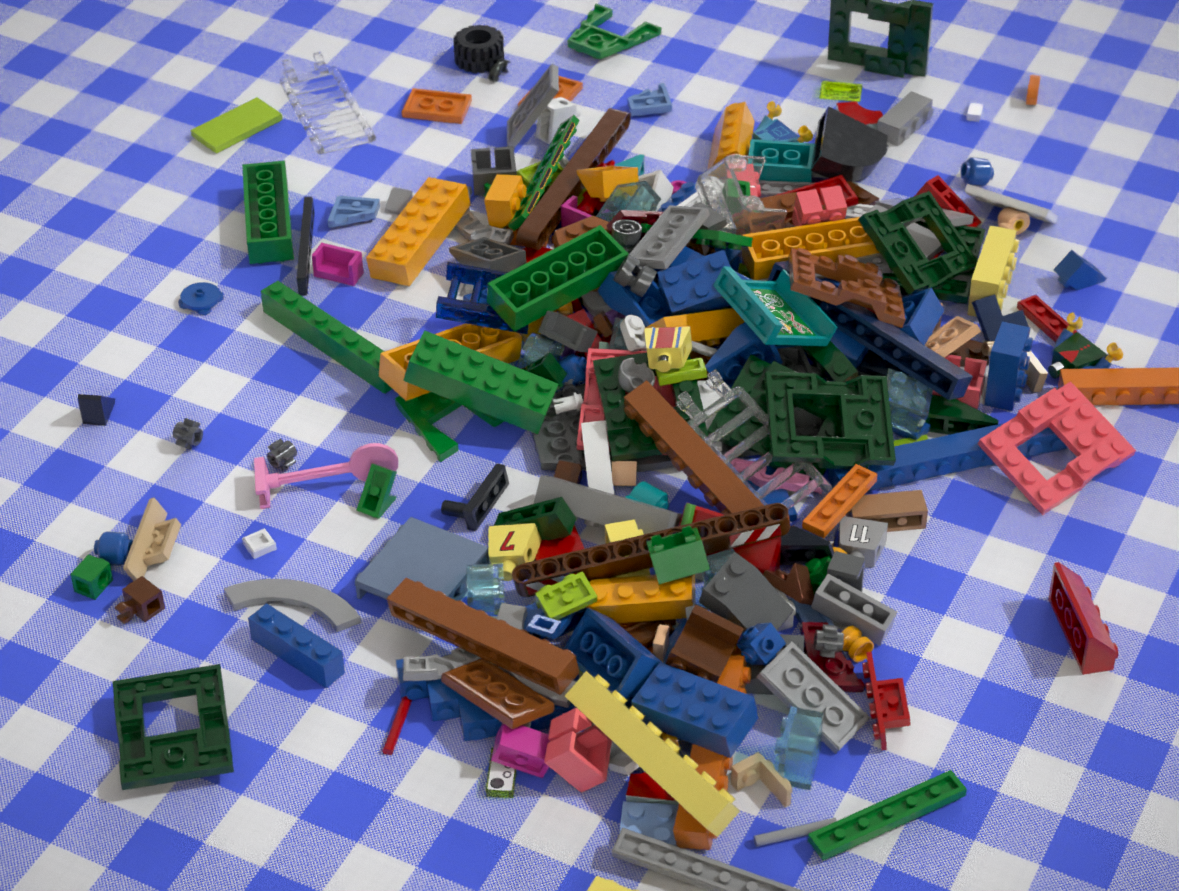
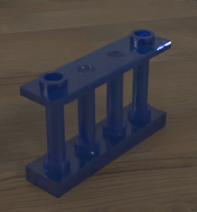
M447 262L446 280L451 281L447 297L438 296L436 318L514 332L490 305L479 303L483 287L488 288L489 282L508 272ZM460 283L474 285L470 301L456 299ZM529 324L515 332L528 334Z

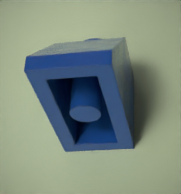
M1072 249L1053 269L1059 275L1057 280L1066 288L1071 286L1077 291L1102 283L1107 279L1092 263Z

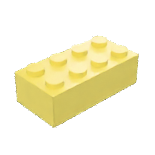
M990 225L971 279L967 315L977 317L972 302L994 294L1002 311L1003 298H1006L1008 285L1006 284H1011L1013 271H1015L1017 258H1015V253H1017L1019 247V240H1016L1017 230Z

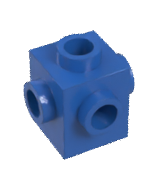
M770 622L759 623L745 630L742 634L743 638L736 645L741 650V655L745 656L746 662L751 665H768L777 656L776 653L786 642Z

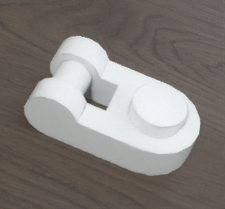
M634 315L626 316L620 323L623 338L629 351H647L644 333L645 326L641 318Z

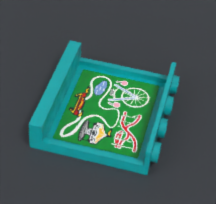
M723 266L713 285L765 345L827 346L838 328L810 296L790 290V275L786 270L781 271L776 281L742 280L731 267Z

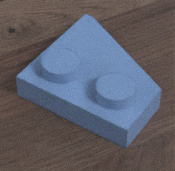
M665 83L658 84V89L652 92L650 89H647L640 94L628 97V107L631 116L672 112V103Z
M337 195L328 219V227L333 228L376 219L380 208V199Z

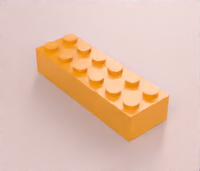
M428 177L367 255L366 260L371 278L410 286L471 206L467 185Z
M860 217L742 235L753 238L752 247H742V258L752 280L769 278L775 262L789 261L788 255L791 248L797 250L798 248L808 250L811 255L817 257L826 256L832 259L833 262L836 261L838 255L844 257L845 255H850L858 258L880 252L876 249L869 235L863 230L862 225L858 221Z
M495 313L435 334L505 363H511L520 359L522 336L518 332H514ZM419 340L380 353L379 377L406 401L430 392L403 381L409 360Z

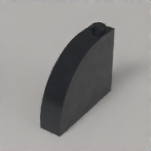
M828 106L818 121L811 171L829 179L842 175L847 182L862 180L873 172L889 148V145H887L888 135Z

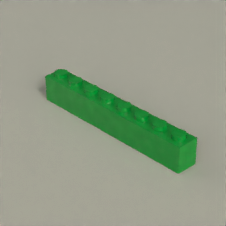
M276 281L261 290L264 313L382 393L386 394L392 390L379 377L380 353L385 352L384 350L280 281Z

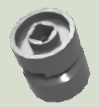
M618 220L612 225L611 236L630 254L641 240L642 226L633 220Z
M628 254L617 270L613 281L623 287L630 286L631 292L642 297L651 285L657 271L647 265L641 266L638 259Z

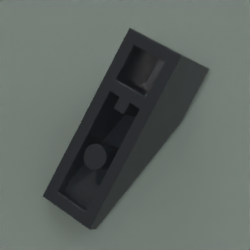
M790 526L789 532L781 536L780 565H805L812 559H820L827 556L832 558L834 555V550L829 541L796 526Z

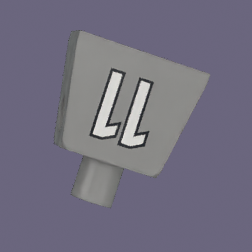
M844 516L839 522L838 548L843 549L849 555L865 558V567H875L886 544L888 523Z

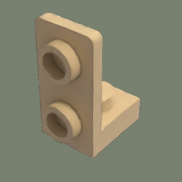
M760 752L731 766V785L737 791L746 786L753 785L760 779L785 807L791 805L792 786L786 778H782L775 770L773 763L770 760H766Z

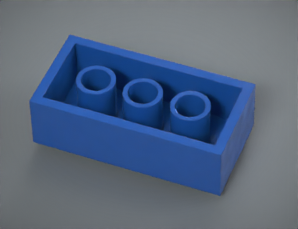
M661 662L631 701L632 705L645 716L642 721L646 725L651 722L666 734L729 758L733 756L759 718L753 696Z

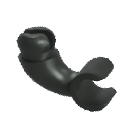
M498 59L497 63L490 68L488 79L494 82L499 81L501 71L509 72L507 65L511 61Z

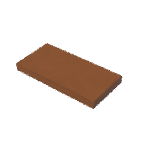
M483 658L442 673V683L511 729L554 712L553 702Z

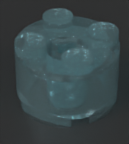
M531 333L522 350H525L523 358L519 357L517 367L522 369L549 352L559 362L562 360L560 356L564 351L565 345L544 335Z
M503 563L467 565L468 606L476 610H482L489 616H498L501 604L505 603V600H500L504 599L505 595L504 580H499L504 579Z

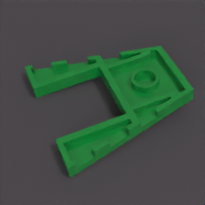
M595 4L594 10L590 11L587 19L581 22V27L576 29L568 39L567 47L577 52L588 54L595 59H602L661 35L662 27L645 21L625 36L617 35L598 27L612 17L613 9Z
M641 223V233H647L653 225ZM698 229L691 238L695 239L696 244L712 246L718 249H726V246H728V249L742 250V247H752L753 241L751 237Z
M433 392L407 401L401 396L395 398L396 407L407 421L414 425L417 434L425 439L426 445L431 451L435 452L439 462L444 461L459 451L458 443L432 424L463 404ZM463 405L494 428L504 422Z

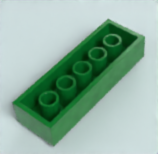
M285 160L242 164L246 238L250 264L294 260Z
M599 225L489 282L487 303L515 332L545 316L547 311H554L600 287L610 272L619 269L629 253Z
M425 330L409 360L403 379L405 382L535 434H539L558 387V383Z

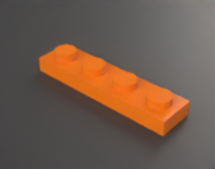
M855 464L802 521V529L824 539L876 483L878 474Z

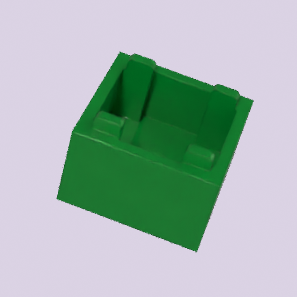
M686 526L682 528V532L661 537L658 534L652 536L651 541H647L659 584L710 570L697 527Z

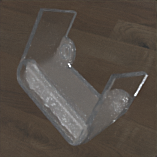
M739 154L728 155L698 176L695 187L700 201L727 219V226L717 231L742 236L744 234L782 228L787 211L765 208L758 197L753 195L744 196L738 180L750 182V187L756 188L766 160L765 157Z

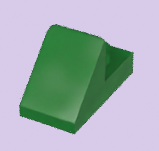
M371 464L356 511L380 519L396 500L397 496L390 494L397 472L377 464Z

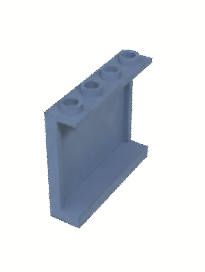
M410 517L404 525L399 527L392 539L385 543L378 555L371 559L364 571L357 575L355 579L357 598L361 599L369 592L387 600L388 596L405 578H408L415 582L419 581L434 591H441L447 597L456 601L461 600L489 567L488 547Z

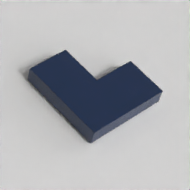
M995 294L972 302L986 342L995 341L1002 322L1029 327L1023 310L1003 316Z

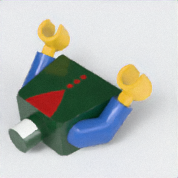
M1072 312L1067 316L1069 326L1067 329H1063L1052 349V364L1049 366L1048 371L1052 378H1058L1060 376V369L1109 368L1113 360L1119 361L1123 358V351L1121 348H1118L1115 342H1112L1107 346L1108 354H1106L1079 332L1073 334L1074 330L1082 327L1083 321L1079 317L1076 322H1073L1075 314Z

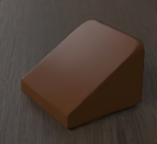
M559 460L554 477L579 484L582 479V466Z

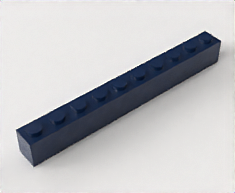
M789 261L775 262L767 281H776L782 270H786L789 273ZM815 276L816 281L822 282L821 279ZM811 297L838 327L837 329L946 399L952 400L964 397L973 378L968 372L895 326L878 320L876 314L865 307L848 301L836 306Z

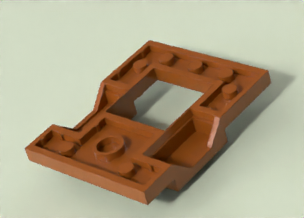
M791 248L788 255L790 290L836 306L848 301L874 310L880 321L900 328L903 327L906 319L900 285L890 278L883 279L882 270L879 269V266L870 262L866 264L861 263L850 255H845V257L838 255L836 261L833 262L832 259L826 256L817 257L811 255L806 249L798 248L797 250ZM815 273L839 281L838 288L827 281H816Z

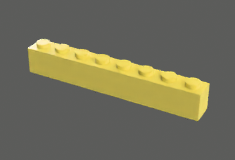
M586 671L567 692L565 697L707 830L718 837L740 812L732 804L736 799L724 788L718 791L714 787L717 782L705 771L702 774L697 772L695 769L699 765L686 754L682 758L677 753L680 748L669 738L665 741L662 740L659 736L663 732L651 722L646 725L642 721L645 716L633 705L630 709L624 704L628 700L616 690L611 693L607 689L610 684L599 674L594 678Z

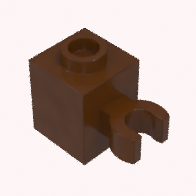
M143 576L122 589L124 601L115 606V610L120 613L117 619L123 624L129 622L134 614L144 622H147L165 609L162 590Z

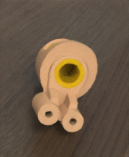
M1006 207L998 215V227L1017 230L1016 235H1019L1029 227L1030 217L1025 212L1018 211L1012 207Z

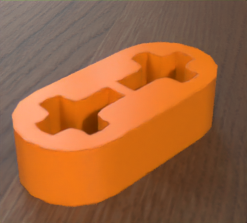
M1030 75L1026 104L1028 105L1037 104L1041 78L1039 75Z

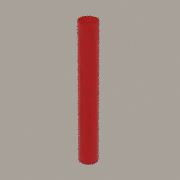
M404 696L400 701L382 750L383 754L393 755L412 700L408 699L407 696Z

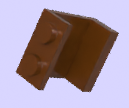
M695 604L665 664L717 683L744 628Z

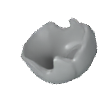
M634 358L623 360L618 371L619 384L628 393L646 380L652 386L655 383L654 372L647 367L646 363L636 364Z

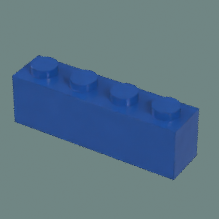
M266 603L248 617L251 640L325 688H328L345 674L343 652L269 604Z

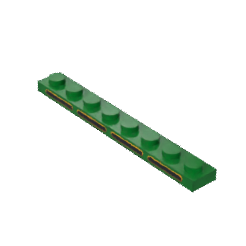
M572 115L559 125L526 189V196L522 198L519 210L516 211L513 219L508 224L513 231L521 227L538 201L544 196V189L551 183V176L556 172L558 162L565 155L563 153L564 150L571 144L570 138L577 132L576 127L580 120L575 115Z

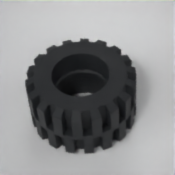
M472 25L462 28L461 31L454 35V60L460 69L472 73H485L497 63L498 59H504V37L497 28L488 25Z

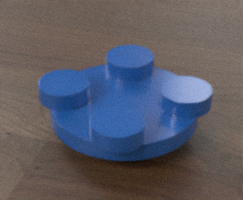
M199 282L183 289L178 304L182 309L196 310L199 315L204 316L208 315L211 312V308L218 302H221L224 296L214 284Z

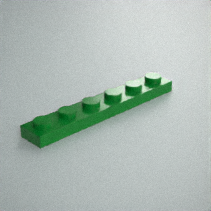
M949 770L809 833L808 842L822 861L965 797L967 788L953 771Z

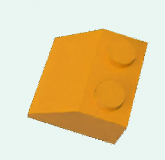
M606 166L577 170V175L589 195L600 198L601 202L613 201V197L618 196V199H630L632 194H639L638 167Z
M496 175L484 199L490 226L503 229L513 219L516 211L519 210L520 202L526 196V185L523 184L521 175Z

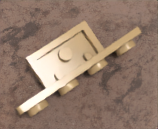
M151 498L148 501L123 566L126 574L133 581L141 576L144 577L148 566L169 560L181 527V523L177 518L165 521L167 512L155 498Z

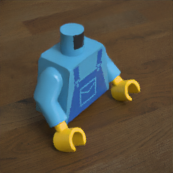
M770 101L767 104L769 114L764 116L760 125L753 133V139L803 143L813 139V133L806 125L799 128L798 134L800 136H798L780 120H772L773 117H778L782 113L780 105L776 106L774 101Z

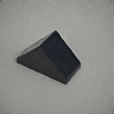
M78 394L83 424L106 426L114 407L115 399L99 395Z

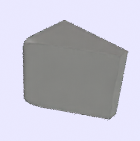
M393 187L385 212L399 215L413 198L412 191Z

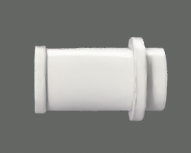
M575 392L572 396L553 399L556 415L576 409L580 411L583 403L582 395Z

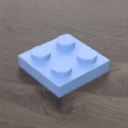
M623 801L620 831L623 827L676 846L673 828L679 805Z

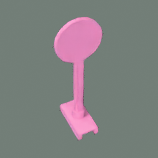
M369 443L356 449L352 453L349 462L284 474H269L264 457L254 458L256 495H259L260 508H271L270 489L281 487L283 484L344 473H352L359 480L366 481L371 464H377L396 471L398 469V456L395 450L388 445Z

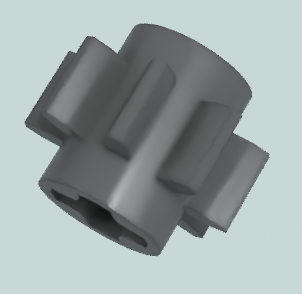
M184 418V422H178L173 429V437L177 439L175 444L190 450L192 445H199L203 438V430L199 428L200 423Z
M280 438L268 446L270 452L267 453V459L274 468L281 467L282 470H285L296 463L294 457L297 456V450L290 441L283 442Z
M823 624L822 630L815 631L814 650H820V656L835 658V652H842L844 634L843 632H837L838 627L835 625Z

